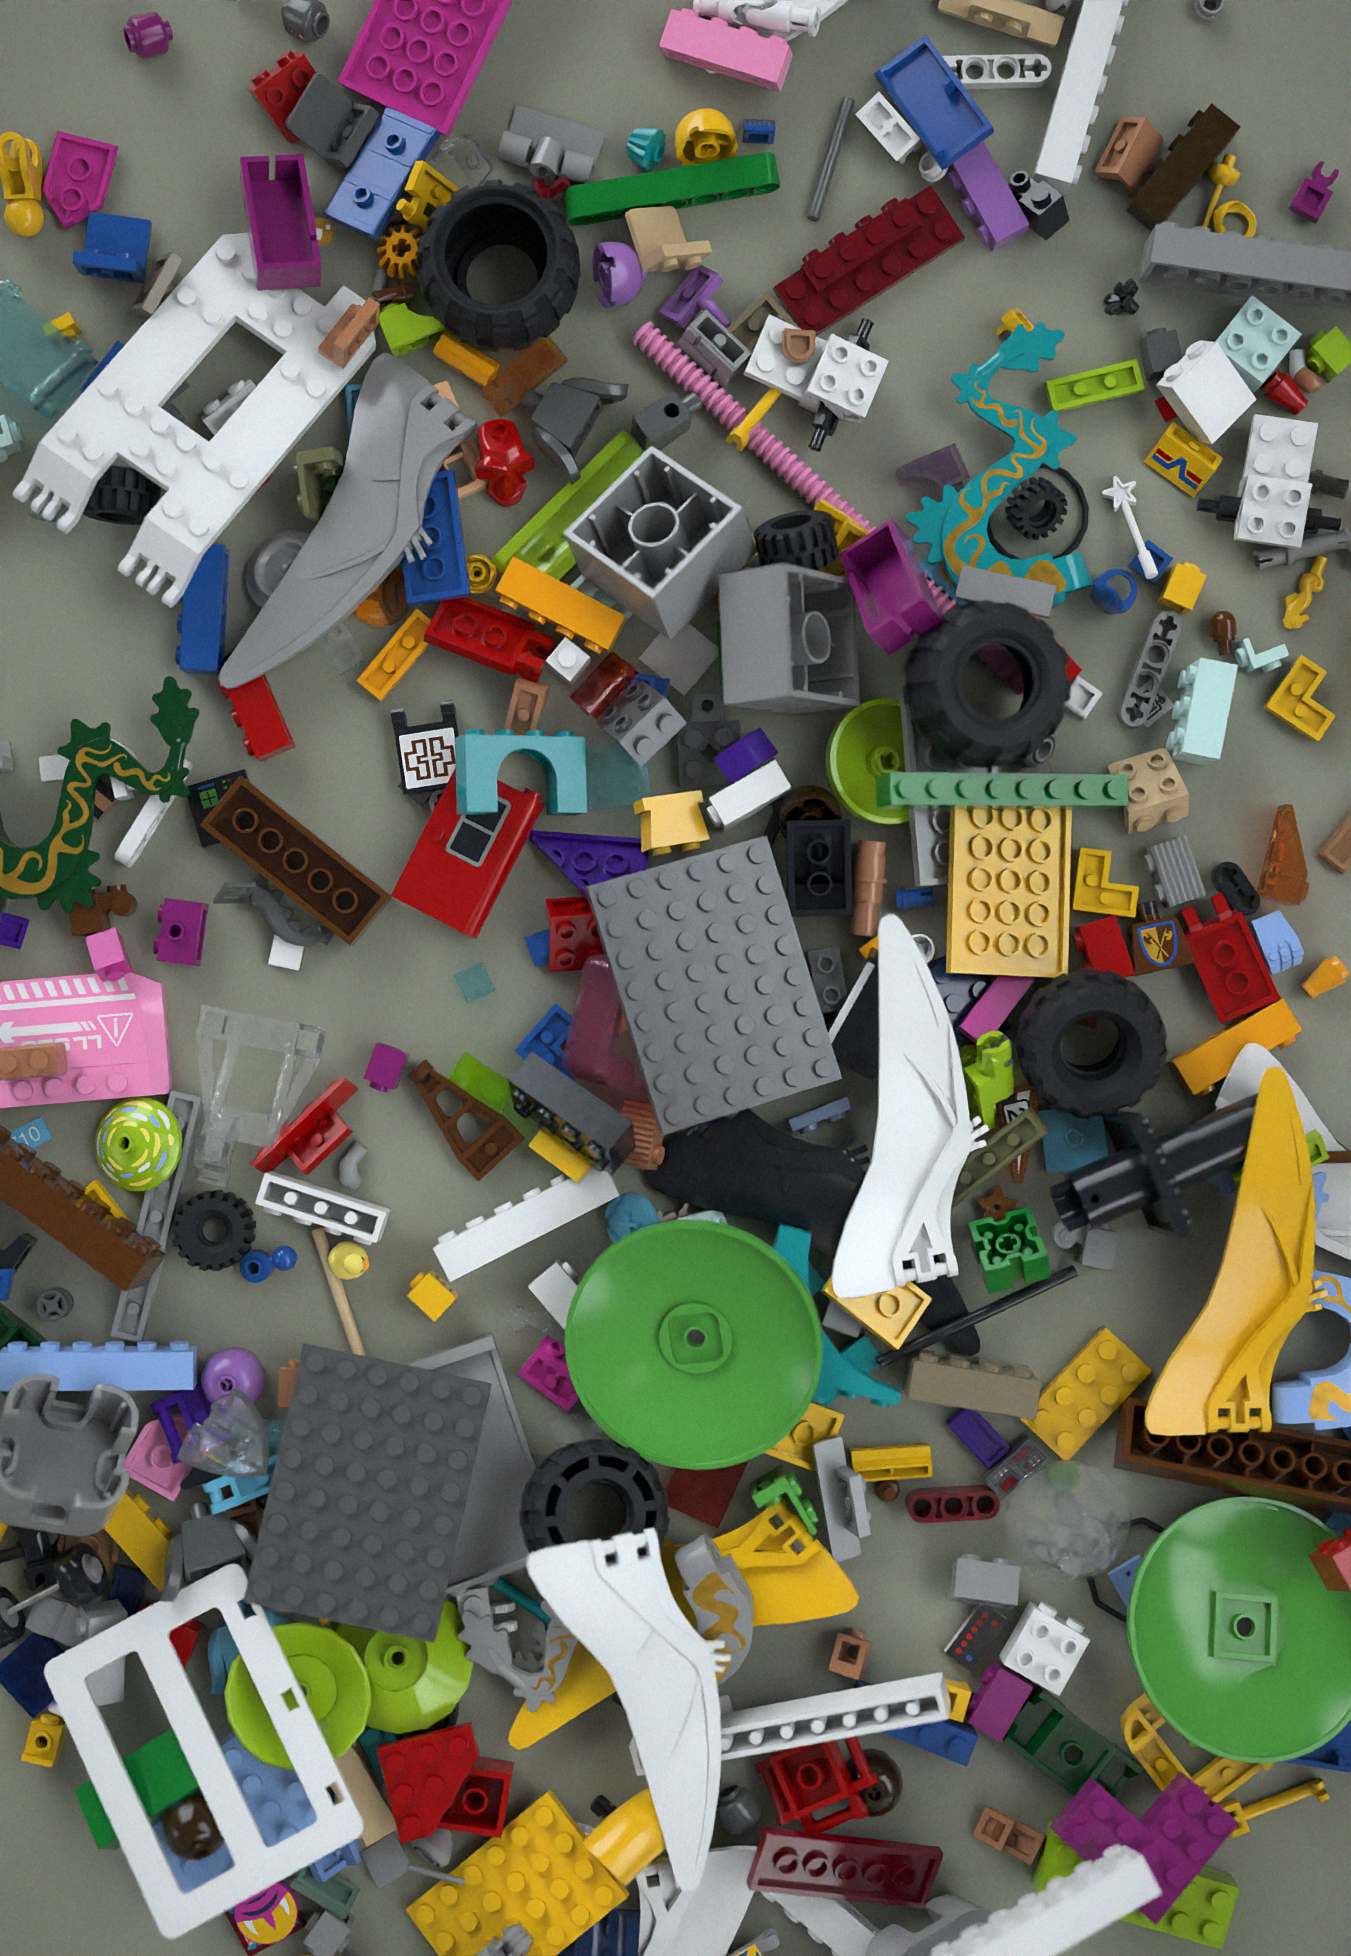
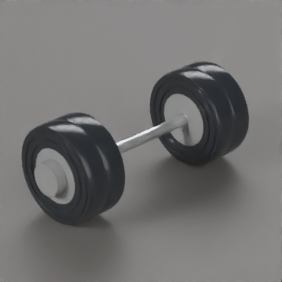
M78 1543L59 1553L53 1563L57 1584L21 1603L18 1602L12 1592L0 1586V1649L19 1640L24 1635L26 1622L22 1609L59 1589L76 1606L86 1605L106 1593L108 1589L107 1572L101 1558L90 1545Z

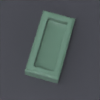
M309 1865L298 1870L290 1884V1887L343 1920L348 1915L361 1890L337 1874H334L323 1883H316Z

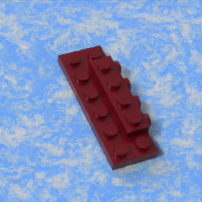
M932 185L910 199L904 198L898 201L897 198L889 200L881 207L882 213L872 219L871 215H867L855 224V231L847 236L844 232L838 233L828 242L830 247L822 252H819L818 249L810 251L803 257L802 261L804 263L801 265L800 270L774 286L773 291L800 329L816 331V336L964 241V234Z

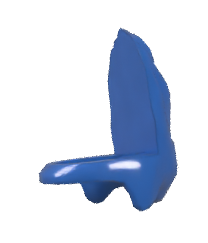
M1111 569L1095 578L1090 593V598L1095 605L1101 608L1107 615L1125 613L1131 608L1137 597L1138 588L1131 574L1125 570ZM1116 575L1125 577L1131 585L1130 595L1122 600L1118 592L1107 583L1109 578Z

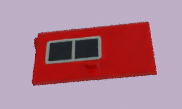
M455 767L391 896L477 939L545 805L540 802L542 795L526 787L521 792L497 780L498 812L489 815H457Z

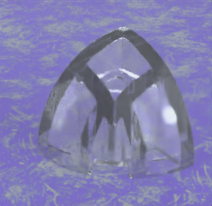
M236 1388L217 1399L210 1406V1416L205 1419L202 1425L197 1423L193 1425L180 1448L177 1458L193 1467L218 1475L243 1478L263 1476L267 1474L269 1464V1443L266 1429L253 1402L244 1392Z

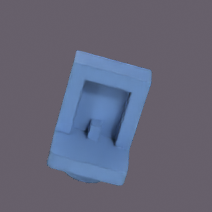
M355 1839L309 1864L316 1883L325 1882L347 1865H357L361 1862L358 1844Z

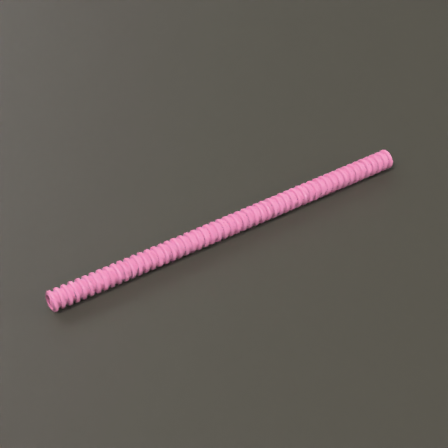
M652 322L641 326L633 337V344L635 346L640 345V351H646L649 359L654 358V363L661 365L663 372L668 371L671 379L676 378V384H682L685 392L694 391L702 404L705 405V410L707 412L711 410L713 412L712 417H718L720 419L719 423L721 425L726 424L728 431L739 426L748 415V410L746 408L741 409L740 402H734L733 396L731 394L726 395L724 388H718L719 383L717 381L712 382V377L709 374L705 376L704 369H698L695 361L690 362L688 355H682L683 350L681 348L676 349V344L673 341L668 342V337L666 335L662 336L659 328L654 329ZM760 421L749 433L748 449L750 451L754 450L757 458L762 457L764 464L769 463V469L771 471L776 470L778 477L783 476L785 478L784 482L786 484L790 483L793 491L797 489L800 497L805 496L807 504L812 503L814 509L820 498L851 517L868 532L876 529V527L871 528L869 526V520L864 521L862 519L863 515L861 513L857 515L854 507L850 508L847 506L849 502L847 500L842 501L839 493L835 495L833 493L834 488H828L825 480L821 482L818 474H812L813 469L811 467L806 468L803 460L799 462L797 460L798 455H792L789 447L784 448L782 441L777 442L775 440L777 436L775 434L770 435L767 427L763 429ZM927 579L941 615L950 609L958 607L955 599L951 601L948 593L944 594L941 592L943 589L941 586L937 588L934 585L935 581L933 579L931 581ZM994 643L987 644L974 651L972 655L975 656L977 654L980 657V662L985 661L988 669H994L993 674L995 676L999 674L1002 677L1000 679L1002 682L1006 680L1009 683L1008 688L1011 689L1013 687L1016 690L1015 694L1017 696L1024 692L1023 676L1015 658H1013V655L1009 654L1005 647Z

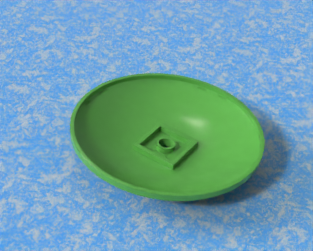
M1240 1496L1205 1503L1181 1515L1162 1531L1145 1553L1135 1574L1128 1601L1127 1636L1133 1666L1140 1684L1155 1709L1174 1730L1196 1746L1215 1755L1247 1763H1274L1294 1759L1310 1753L1330 1741L1351 1720V1592L1328 1591L1308 1555L1317 1551L1316 1545L1328 1538L1336 1540L1339 1537L1323 1522L1306 1511L1291 1504L1261 1497ZM1243 1617L1248 1619L1251 1625L1250 1632L1246 1636H1241L1237 1631V1622Z

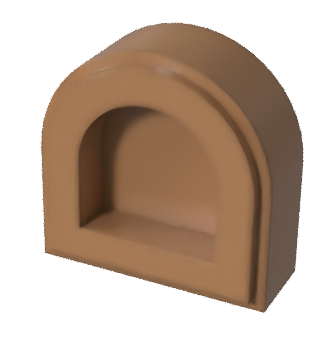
M785 328L782 334V352L785 358L793 364L807 362L815 351L816 331Z

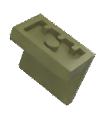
M332 446L295 453L296 463H293V474L296 482H299L301 494L297 495L298 508L301 514H304L306 518L315 524L318 523L325 511L321 477L324 480H328V477L338 479L341 478V473L344 470L346 457Z

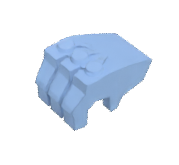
M1280 910L1251 921L1250 929L1271 976L1280 973V970L1284 971L1291 968V966L1294 967L1302 963L1303 948L1296 933L1283 917Z

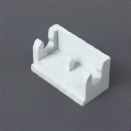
M880 92L855 114L896 162L899 161L900 164L906 162V157L912 151L917 152L922 147L920 137Z

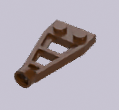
M426 1059L408 1075L411 1081L417 1085L456 1158L478 1182L525 1139L505 1115L437 1072ZM430 1073V1081L423 1083L421 1080ZM443 1090L451 1091L463 1103L462 1107L452 1116H447L436 1101L437 1095ZM467 1112L475 1113L488 1124L487 1131L474 1143L465 1142L457 1128L458 1119Z

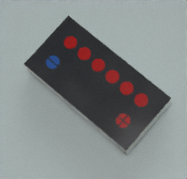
M977 1605L944 1649L945 1653L971 1672L1007 1624L1008 1619L993 1607Z

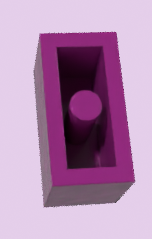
M996 1659L992 1666L988 1665L984 1669L980 1678L982 1684L976 1694L974 1692L971 1693L965 1716L968 1723L1001 1742L1032 1691L1033 1685L1027 1677Z

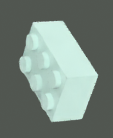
M1199 658L1187 666L1186 670L1181 671L1178 680V688L1182 689L1180 701L1176 700L1172 711V719L1176 720L1174 732L1170 731L1166 743V750H1170L1172 760L1206 766L1220 759L1238 665Z

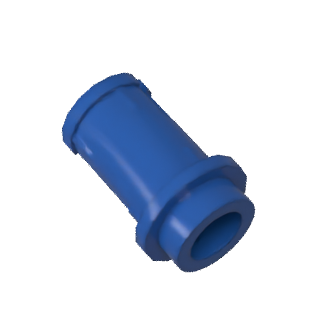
M901 887L899 891H895L896 909H902L903 912H907L908 908L934 907L933 887L908 890Z

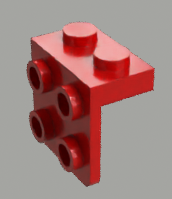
M289 50L276 60L278 65L268 72L264 69L251 78L253 84L247 89L254 99L262 104L286 141L294 144L300 139L287 128L286 121L311 78L317 73L304 53L299 51L293 53Z

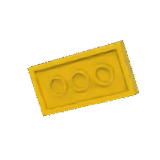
M1103 1326L1040 1393L1036 1420L1019 1417V1419L1067 1462L1152 1370L1107 1327Z

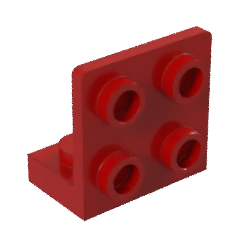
M585 897L545 899V911L549 922V970L551 972L609 969L589 901Z

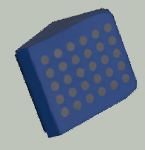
M744 119V142L774 143L775 121Z

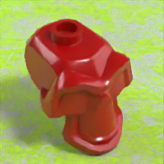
M493 419L483 423L477 429V446L480 458L475 466V476L479 480H488L485 487L486 492L497 504L512 506L522 499L527 485L523 474L533 470L535 463L531 454L524 449L515 424L506 419Z

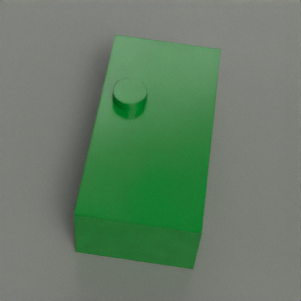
M173 1728L122 1759L152 1827L162 1821L169 1807L173 1811L177 1806L184 1804V1797L203 1794ZM90 1779L74 1789V1792L98 1850H116L121 1847L120 1841Z

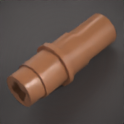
M858 840L852 875L853 915H850L848 934L876 936L883 884L887 883V879H884L886 842Z

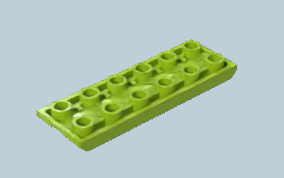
M624 430L618 433L580 471L581 478L573 485L570 482L565 485L490 562L503 575L514 556L559 581L563 580L577 566L563 533L645 451Z

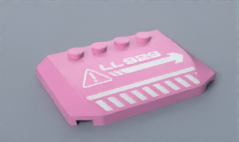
M135 972L127 973L119 980H107L105 982H102L97 974L4 981L0 983V1048L55 1042L65 1043L68 1069L65 1075L0 1081V1108L170 1094V1091L173 1090L163 983L151 980Z

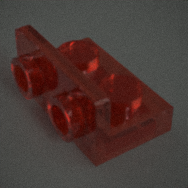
M611 651L574 691L570 698L585 714L597 720L639 673L632 665Z

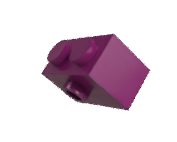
M165 898L164 904H161L158 910V923H161L160 936L157 935L155 937L153 952L157 954L156 961L201 966L209 904Z

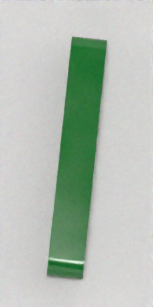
M764 152L574 185L563 190L568 224L571 226H583L626 218V212L634 208L672 206L675 209L767 194L778 190L781 185L775 154Z

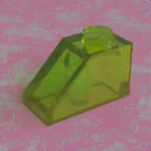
M464 1052L448 1078L471 1096L499 1113L503 1111L511 1098L508 1078Z

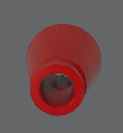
M1277 369L1261 386V390L1265 392L1264 397L1292 412L1294 415L1299 414L1308 404V400L1287 372L1282 373Z

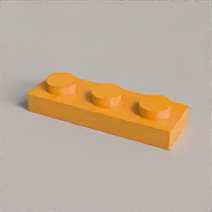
M416 608L356 681L383 702L430 645L424 642L423 639L431 620Z

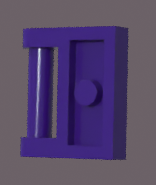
M201 1383L196 1384L193 1390L179 1391L150 1405L153 1415L158 1416L172 1451L170 1458L173 1464L181 1463L194 1455L227 1442L226 1434L215 1407L205 1398ZM178 1405L193 1444L186 1447L183 1446L169 1411L171 1407Z

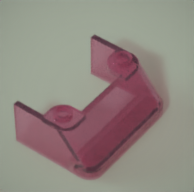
M593 954L584 963L564 1050L563 1068L569 1075L575 1078L648 1095L645 1085L633 1083L635 1075L633 1064L624 1057L614 1055L623 1012L605 954Z

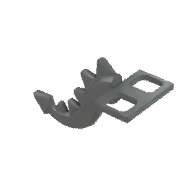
M261 874L248 883H224L213 899L214 904L246 903L249 898L250 906L259 907L262 910L276 936L295 946L305 947L319 943L328 945L335 935L326 926H318L317 933H313L309 926L304 929L303 933L299 932L301 925L299 920L287 921L293 914L292 908L280 905L284 892L280 889L269 890L268 879Z

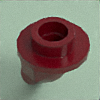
M561 175L547 187L544 179L532 180L531 188L537 191L538 197L541 199L545 198L551 201V199L570 186V181L565 175Z

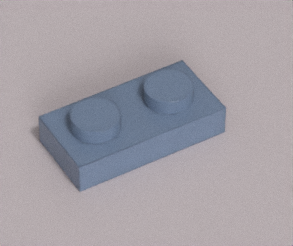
M844 1095L787 1118L791 1130L793 1132L799 1130L801 1135L818 1128L816 1122L828 1118L829 1123L846 1117L845 1111L852 1107L848 1097Z

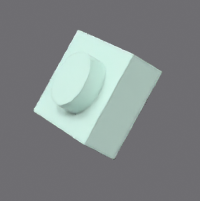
M5 414L0 416L3 434H0V462L7 460L8 455L22 451L19 442L23 440L21 429L17 422H13Z
M1249 638L1243 639L1236 644L1235 658L1241 668L1244 667L1246 674L1260 668L1263 669L1264 673L1282 666L1280 660L1289 656L1285 644L1257 655L1254 653Z

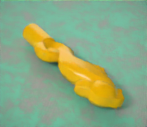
M1317 555L1311 571L1304 574L1300 579V593L1297 595L1295 592L1284 598L1286 611L1282 622L1287 630L1299 629L1304 622L1310 619L1307 614L1302 616L1300 614L1311 604L1312 592L1318 593L1324 589L1325 580L1322 575L1328 562L1326 557Z

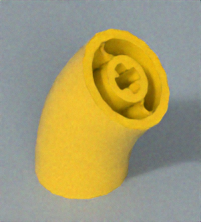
M649 1787L635 1794L616 1808L582 1841L590 1852L625 1886L649 1863L667 1850Z

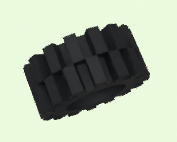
M1035 477L1029 478V484L1025 481L1019 483L1022 487L1020 490L1013 489L1012 493L1015 496L1014 498L1008 497L1007 503L1011 506L1005 507V512L1008 514L1006 516L1007 520L1020 534L1027 539L1031 537L1033 540H1039V535L1043 538L1049 537L1047 532L1049 530L1052 533L1058 530L1055 527L1057 523L1062 525L1064 520L1060 516L1067 515L1068 510L1064 506H1067L1068 503L1064 498L1063 492L1048 479L1039 477L1037 480ZM1045 499L1042 509L1036 515L1028 518L1031 508L1037 502Z

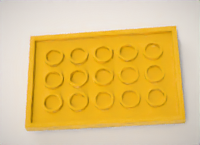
M950 809L946 973L1055 978L1064 973L1068 975L1072 810Z
M549 1789L503 1828L502 1838L491 1837L448 1873L449 1875L465 1879V1885L440 1880L405 1910L439 1956H474L495 1936L500 1940L504 1934L502 1930L506 1926L510 1927L518 1922L527 1929L528 1934L534 1939L531 1947L528 1949L529 1952L525 1956H556L625 1900L630 1893L583 1844L582 1841L587 1836L552 1790Z

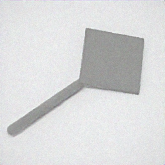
M395 1831L360 1853L378 1890H381L408 1871L459 1885H465L466 1880L463 1878L411 1864Z

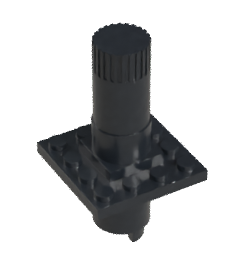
M1258 1093L1154 1136H1150L1154 1132L1146 1116L1142 1117L1141 1113L1118 1110L1117 1114L1103 1118L1116 1152L1064 1174L1065 1181L1049 1187L1054 1207L1067 1231L1071 1232L1083 1226H1086L1088 1230H1092L1141 1209L1149 1230L1178 1240L1192 1236L1189 1228L1192 1225L1191 1217L1186 1208H1181L1178 1199L1183 1198L1181 1191L1204 1182L1213 1175L1244 1163Z

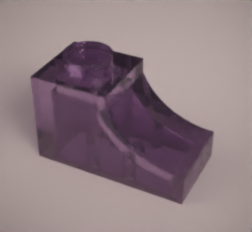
M955 443L897 468L894 475L899 486L911 483L923 484L935 490L937 496L942 495L943 488L946 485H951L959 493L970 479V475Z

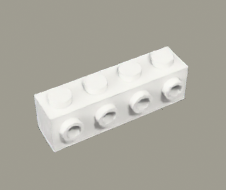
M274 1171L264 1174L255 1204L264 1206L263 1211L278 1216L285 1213L294 1216V1221L309 1226L313 1222L324 1226V1231L335 1235H341L344 1232L353 1235L354 1241L366 1245H371L372 1242L377 1243L381 1240L391 1209Z

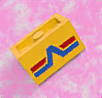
M1172 422L1144 459V462L1194 498L1216 471L1223 458L1175 422Z

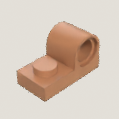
M519 676L514 685L504 730H514L515 735L526 736V731L537 730L541 714L548 699L550 685L539 681L535 683Z

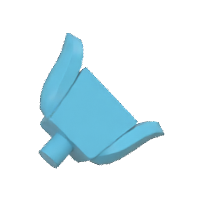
M243 1600L238 1601L246 1619L256 1615L251 1604L245 1606ZM262 1606L271 1626L295 1623L289 1616L271 1612ZM223 1615L219 1618L217 1627L210 1633L207 1645L212 1682L210 1695L223 1694L231 1664L240 1653Z

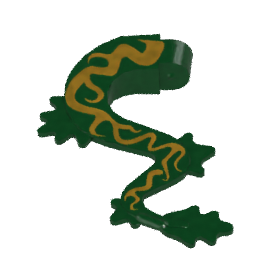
M167 676L163 681L162 691L152 696V700L158 706L159 711L150 716V721L157 727L166 744L171 747L164 767L157 772H149L124 747L110 740L111 725L109 723L103 722L99 727L90 728L81 720L72 719L70 723V742L58 748V754L70 761L65 770L56 819L49 836L38 845L19 848L10 841L4 831L0 814V897L15 900L37 897L39 908L46 911L58 899L63 910L67 913L74 911L76 902L88 908L95 906L91 888L93 886H100L101 879L90 873L88 869L92 864L99 861L100 854L88 850L93 830L97 781L103 775H110L142 793L159 795V799L163 803H168L172 795L184 798L189 797L190 790L184 783V778L189 775V769L183 767L186 747L192 738L194 725L200 714L197 708L188 707L192 692L189 689H180L175 678Z

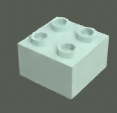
M1252 295L1215 342L1219 344L1250 391L1254 394L1302 334Z

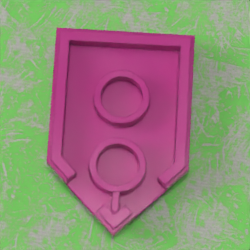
M57 131L42 192L65 230L87 218L90 212H97L104 207L119 149L118 146Z

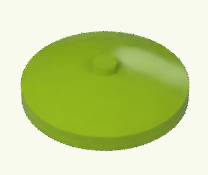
M880 698L860 704V707H854L845 713L830 734L825 756L826 772L830 786L839 802L851 814L865 822L876 825H896L910 821L909 809H877L876 777L889 772H906L900 700Z

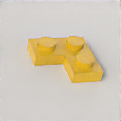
M1302 654L1299 655L1264 706V709L1313 742H1319L1336 716L1310 698L1327 671Z
M1080 847L1078 849L1071 910L1135 918L1139 886L1108 882L1112 851Z

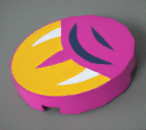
M282 1880L235 1905V1920L238 1929L247 1939L257 1944L271 1945L282 1941L292 1932L298 1919L299 1902L296 1893Z

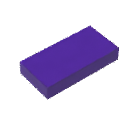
M960 1408L945 1422L988 1470L1012 1450L1007 1442L977 1410Z

